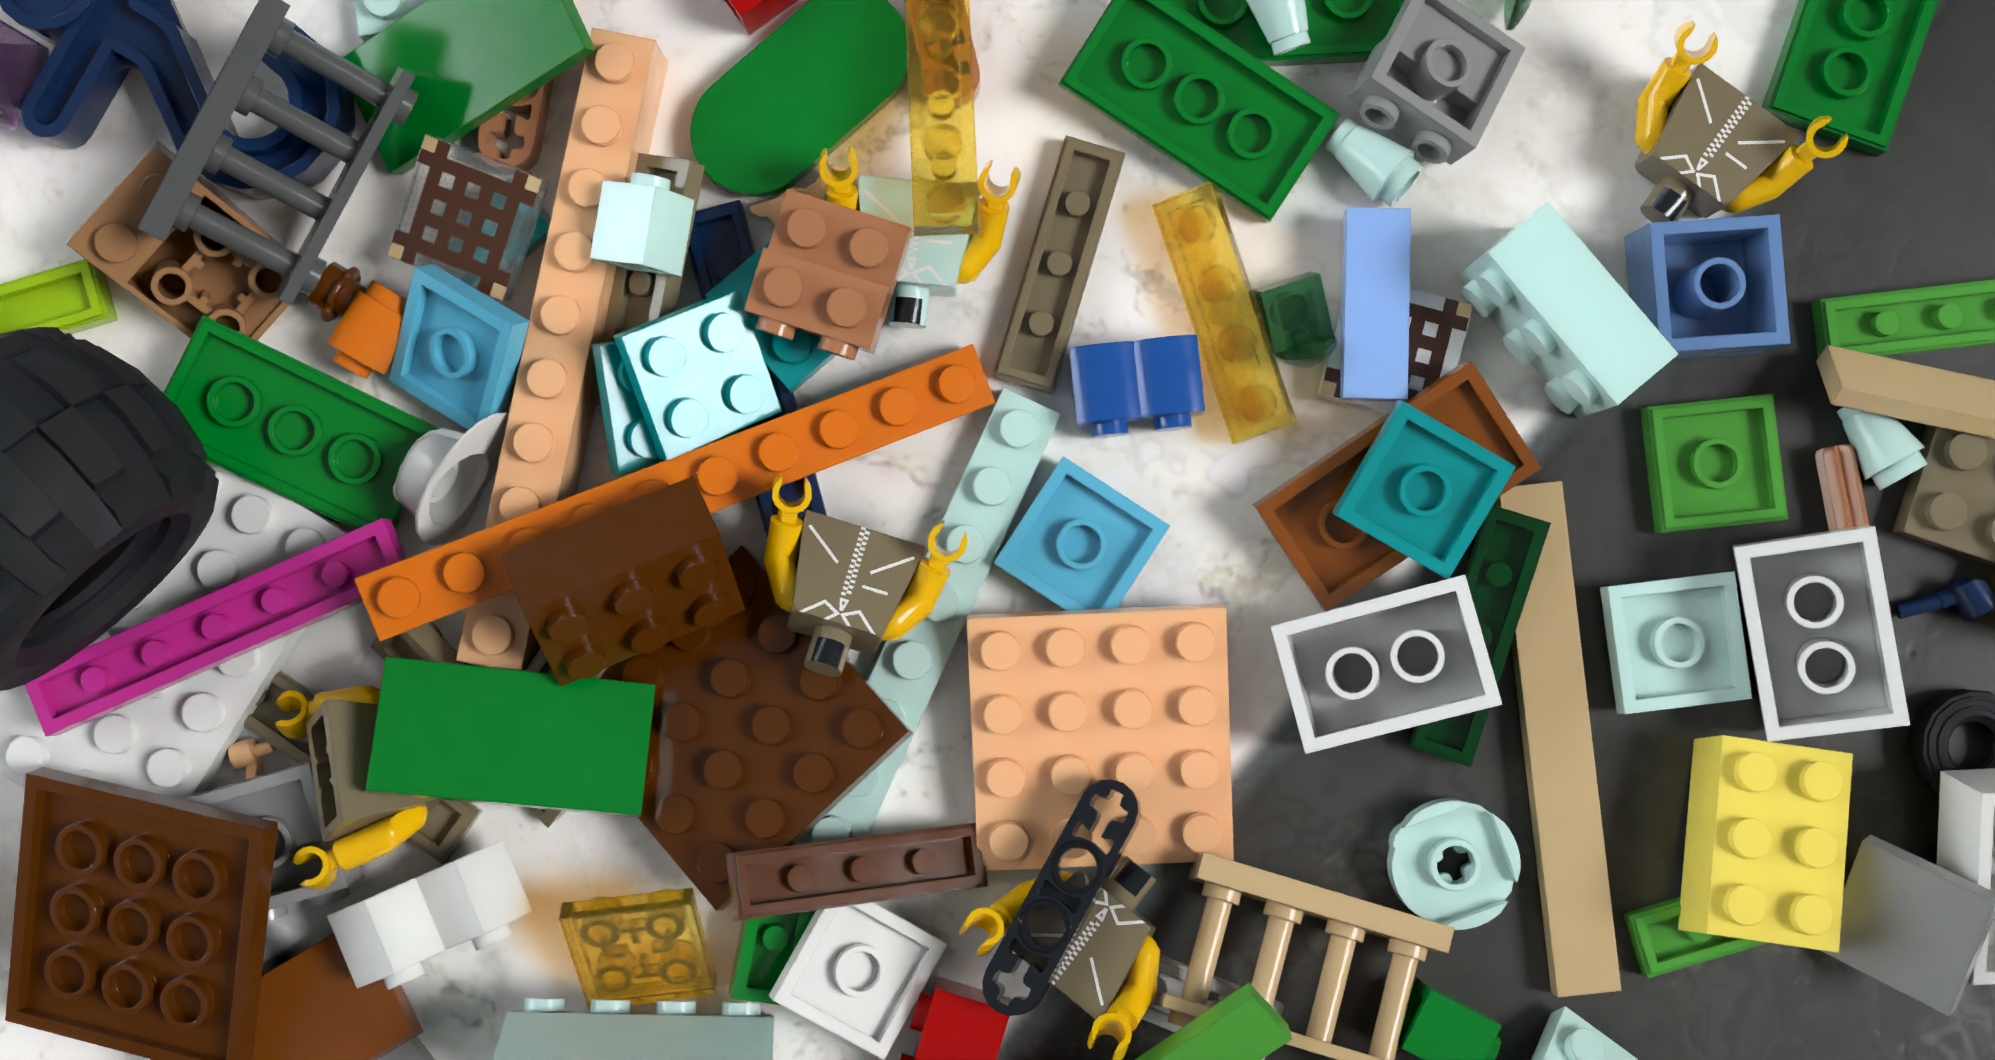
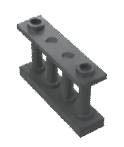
M258 0L137 229L164 242L172 227L183 233L188 227L285 276L278 288L279 300L292 305L299 291L310 295L318 284L327 265V261L318 257L388 126L391 122L400 127L404 124L419 93L410 88L416 76L398 67L390 83H387L295 31L296 23L285 18L291 6L282 0ZM265 52L277 59L282 53L377 106L359 140L263 89L262 87L265 82L253 75ZM236 111L247 117L249 112H252L345 162L346 164L329 196H324L232 147L231 145L234 140L222 133L233 112ZM204 169L216 175L218 170H221L315 219L298 253L201 205L202 197L192 193L191 190L202 170Z

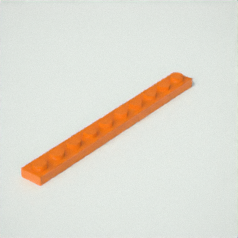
M971 344L686 452L668 461L665 460L357 577L354 580L379 641H383L514 590L501 552L689 477H694L711 514L772 490L774 479L780 474L783 475L781 485L783 486L995 404V400L974 345Z

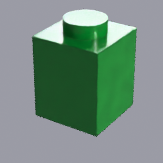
M1417 978L1411 989L1398 1045L1423 1060H1495L1501 1045V1038L1497 1035L1502 1026L1486 1012Z

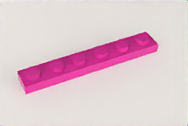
M384 518L376 520L84 648L45 675L25 684L45 737L61 735L362 603L363 600L355 583V578L407 559L392 521Z

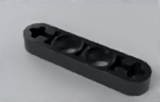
M1113 779L1100 780L1090 785L1084 792L986 968L982 980L983 995L988 1005L996 1012L1006 1016L1026 1014L1037 1007L1051 985L1138 826L1141 817L1140 801L1135 792L1123 782ZM1115 792L1123 795L1120 806L1128 814L1122 824L1112 820L1105 828L1101 838L1114 841L1109 853L1106 854L1096 843L1076 837V833L1082 824L1089 831L1094 832L1101 818V813L1093 808L1095 801L1099 797L1110 800ZM1074 849L1088 850L1094 856L1097 864L1094 879L1083 887L1070 886L1061 875L1060 866L1062 860L1068 852ZM1042 907L1055 908L1064 920L1065 929L1063 935L1057 943L1051 946L1038 944L1029 933L1028 924L1030 917L1036 910ZM1018 940L1029 953L1047 957L1049 962L1044 971L1037 963H1031L1023 978V983L1031 989L1027 998L1021 996L1014 997L1008 1003L1002 998L1005 993V987L1002 983L998 982V978L1001 972L1014 973L1025 956L1012 953V949Z

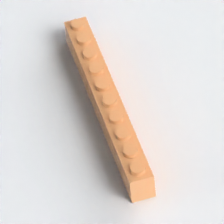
M592 27L590 38L596 51L585 58L531 309L530 322L524 342L484 529L577 494L596 405L590 403L596 373L592 344L602 343L616 270L614 265L590 258L603 180L630 183L631 175L635 173L638 154H649L668 67V60L656 40ZM515 590L467 608L456 661L491 668L520 671L527 669L541 647L523 614Z

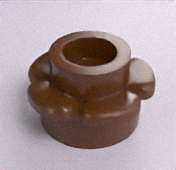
M336 262L329 264L325 268L318 284L308 298V304L322 312L321 319L323 321L330 322L339 316L342 317L358 290L366 292L367 288L360 284V270L357 267L347 269Z

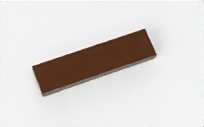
M976 823L726 854L733 921L988 886L986 866L983 864L982 852L977 847Z

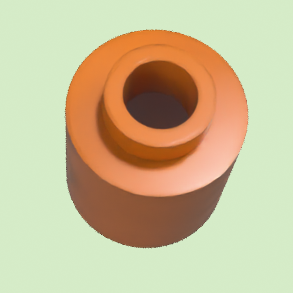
M372 280L365 293L358 290L327 341L338 349L332 360L365 379L368 378L372 370L385 375L394 359L407 299L375 280Z

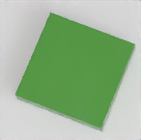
M1773 394L1651 406L1640 409L1655 534L1788 520Z

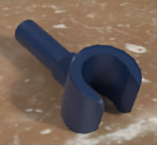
M1963 577L1951 582L1943 591L1897 603L1894 607L1897 617L1902 619L1938 609H1945L1954 604L1962 619L1969 620L1995 609V596L1987 582Z

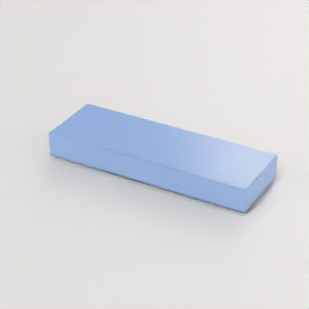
M1347 207L1344 211L1340 400L1397 402L1398 400L1406 401L1408 399L1411 209Z

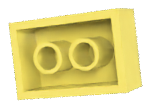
M1726 735L1694 739L1678 930L1839 953L1853 762L1852 753Z

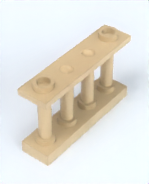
M1199 853L1196 862H1192L1188 880L1204 884L1201 895L1207 897L1181 997L1178 998L1157 992L1154 1005L1170 1009L1167 1022L1184 1027L1212 1008L1206 1006L1231 907L1232 905L1239 906L1241 896L1264 902L1263 914L1269 916L1251 985L1272 1007L1294 924L1301 925L1303 914L1327 921L1325 933L1331 935L1306 1035L1291 1032L1292 1040L1287 1042L1286 1045L1336 1060H1395L1418 961L1425 962L1427 952L1449 953L1455 928L1212 854ZM1365 933L1389 940L1387 952L1392 953L1368 1055L1331 1044L1356 942L1363 943Z

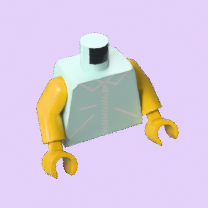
M849 146L850 167L846 170L837 171L829 166L827 162V148H824L820 156L819 173L822 180L829 185L826 191L829 202L912 228V236L890 302L888 324L903 328H926L929 295L956 296L959 284L975 281L1001 248L1009 213L1007 201L1013 197L1021 179V172L1015 166L1011 174L1010 184L1005 187L997 186L991 181L989 176L993 160H990L985 164L979 176L978 186L859 175L857 186L853 183L858 172L859 156L857 150Z

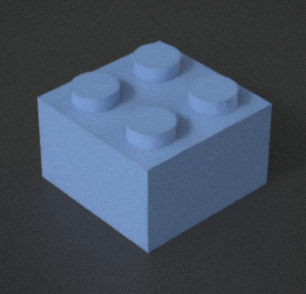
M1780 214L1648 223L1624 238L1629 297L1676 350L1678 355L1672 360L1757 355L1791 344Z

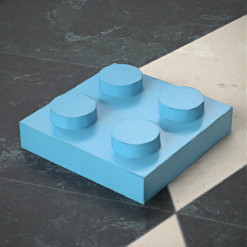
M434 264L414 267L389 381L469 430L477 422L492 414L506 412L530 321Z
M1063 456L993 564L1064 610L1117 608L1170 525Z

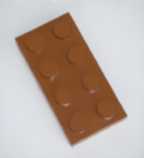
M1472 361L1463 362L1405 401L1412 407L1516 466L1499 496L1541 469ZM1391 411L1252 504L1325 612L1408 558V556L1332 514L1333 509Z

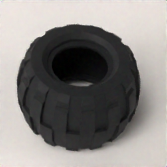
M36 327L0 334V691L25 685L63 664L112 628L150 594L183 559L206 528L214 512L219 480L215 477L216 472L206 463L207 454L202 448V442L176 404L139 369L86 339H75L70 333L64 334L58 327Z

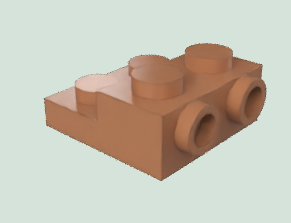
M786 189L768 248L763 247L744 311L758 318L755 329L783 339L793 341L795 331L798 330L821 337L818 349L843 358L855 360L858 350L874 354L912 236V228Z

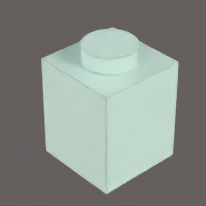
M632 173L630 183L603 180L590 258L628 270L682 277L695 200L669 191L671 181L655 175Z

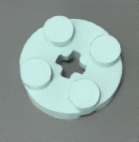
M1442 798L1424 803L1408 813L1404 820L1393 828L1388 839L1387 871L1390 883L1398 899L1419 917L1454 927V930L1475 928L1494 919L1507 905L1508 901L1505 899L1511 893L1514 881L1518 882L1521 860L1513 834L1501 819L1488 812L1482 806L1455 798ZM1448 847H1452L1457 853L1466 852L1469 857V862L1461 866L1462 877L1454 881L1448 873H1438L1437 862L1443 859L1442 851Z

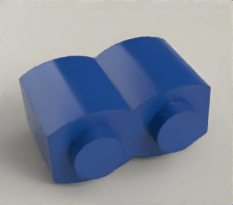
M1197 334L1100 343L1069 348L1076 427L1090 428L1091 438L1129 434L1128 424L1135 422L1153 421L1155 432L1188 429L1192 427L1191 417L1201 416L1205 412Z

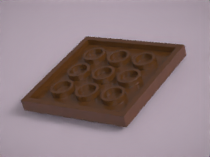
M743 545L731 554L728 559L746 609L745 611L728 617L719 625L701 628L672 640L656 651L641 653L614 664L601 677V679L656 685L641 816L638 819L716 911H723L731 904L726 854L794 845L913 734L909 727L848 659H846L840 677L820 675L804 666V660L812 637L793 632L787 628L789 612L775 603L765 567Z
M46 767L26 773L5 1021L152 1060H253L278 822Z

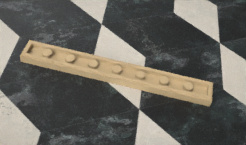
M1562 481L1518 485L1499 496L1495 501V506L1551 523L1511 644L1551 993L1559 998L1622 991Z

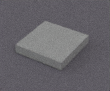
M1870 834L1862 840L1843 890L1839 953L1822 952L1950 1016L1957 1009L1995 918V892Z

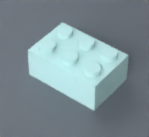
M1549 202L1512 228L1456 275L1464 285L1461 292L1467 303L1474 304L1473 310L1483 317L1490 315L1506 334L1502 337V340L1511 355L1523 365L1528 366L1531 363L1547 382L1544 385V391L1551 402L1566 414L1572 412L1578 419L1619 405L1678 355L1676 350Z

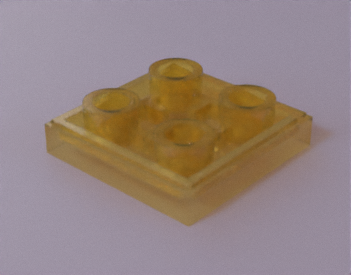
M693 888L661 889L650 893L615 897L600 896L589 900L562 903L559 922L589 1010L591 1009V999L631 1000L630 1005L655 1003L657 1001L716 996L717 976Z

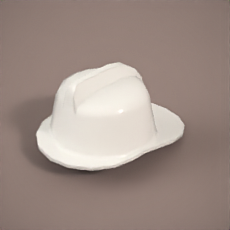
M508 413L492 414L477 422L466 433L441 428L427 432L414 442L399 468L393 486V495L406 510L415 516V531L421 542L431 546L444 543L458 533L468 521L480 500L483 490L497 471L509 416Z

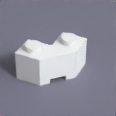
M501 840L332 913L327 918L356 988L358 989L383 979L387 990L423 975L425 970L421 961L448 948L472 940L477 951L511 936L513 933L509 922L533 910L506 845Z

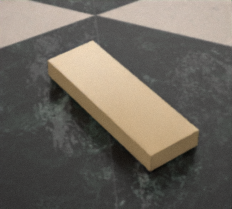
M1830 345L1826 346L1816 360L1831 405L1995 439V380Z

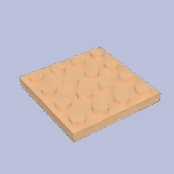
M1224 604L967 615L977 847L982 852L986 871L1042 869L1084 792L1090 785L1100 780L1108 779L1123 782L1135 792L1141 805V817L1138 826L1116 865H1120L1126 856L1137 864L1196 862L1198 854L1203 852L1234 860L1227 614ZM1115 792L1110 800L1099 797L1095 801L1093 808L1101 813V818L1094 832L1089 831L1082 824L1076 833V837L1096 843L1108 854L1114 841L1103 839L1101 836L1110 821L1114 820L1122 824L1126 819L1128 812L1120 806L1123 795ZM1074 849L1065 855L1060 867L1097 866L1094 856L1088 850Z

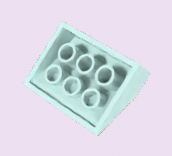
M525 998L524 1010L506 1012L492 1059L773 1060L774 1016L761 1015V1003L722 1002V1014H696V1001H657L656 1013H630L631 1000L591 999L590 1012L564 1011L565 999Z

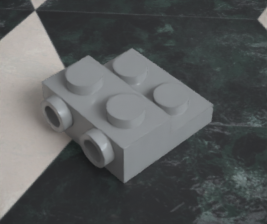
M1405 0L1386 37L1373 48L1348 97L1361 105L1359 110L1360 116L1369 125L1383 130L1394 127L1412 139L1411 148L1420 159L1433 164L1446 162L1452 165L1477 147L1520 61L1525 47L1457 0Z
M311 761L197 793L183 799L278 822L267 922L288 913L286 905L309 899L311 908L325 906L342 900L350 895L348 887L363 876L361 866L349 871L338 867L336 879L325 889L315 891L300 885L303 881L318 876L323 864L321 858H314L308 863L296 865L293 863L296 852L308 846L318 847L326 852L333 849L334 842H322Z

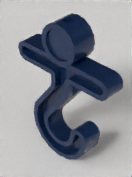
M0 0L2 10L14 21L47 42L55 44L54 49L23 100L20 109L21 120L27 130L33 135L63 149H76L86 144L92 137L130 69L134 68L141 71L178 151L215 81L197 41L188 34L174 0ZM297 25L295 26V31L316 42ZM265 52L262 62L282 78L288 90L290 104L352 137L356 125L354 96L352 92L282 53L277 59ZM230 118L222 133L234 140L231 146L309 188L323 182L341 161L280 127H277L275 131L261 138L245 139L239 137ZM204 169L201 172V175L226 190L257 200L273 199V197L221 170H218L216 175Z

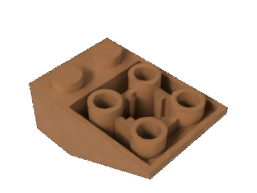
M157 140L72 234L66 245L190 339L202 315L255 340H259L290 305L279 300L278 288L285 276L188 227L184 233L172 227L164 242L137 229L176 155ZM199 175L191 192L202 197L201 205L281 245L202 175Z

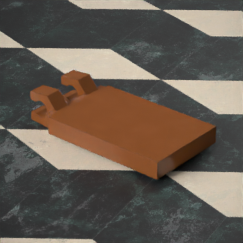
M333 933L262 976L253 1060H378L424 1031L401 985L387 990L383 979L358 989L356 988Z

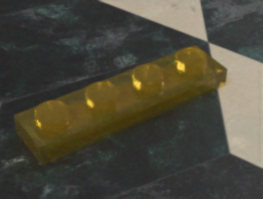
M905 0L914 236L979 234L969 0Z
M1207 182L1153 204L1152 207L1194 332L1197 334L1198 344L1232 444H1238L1296 424L1297 421L1217 184Z

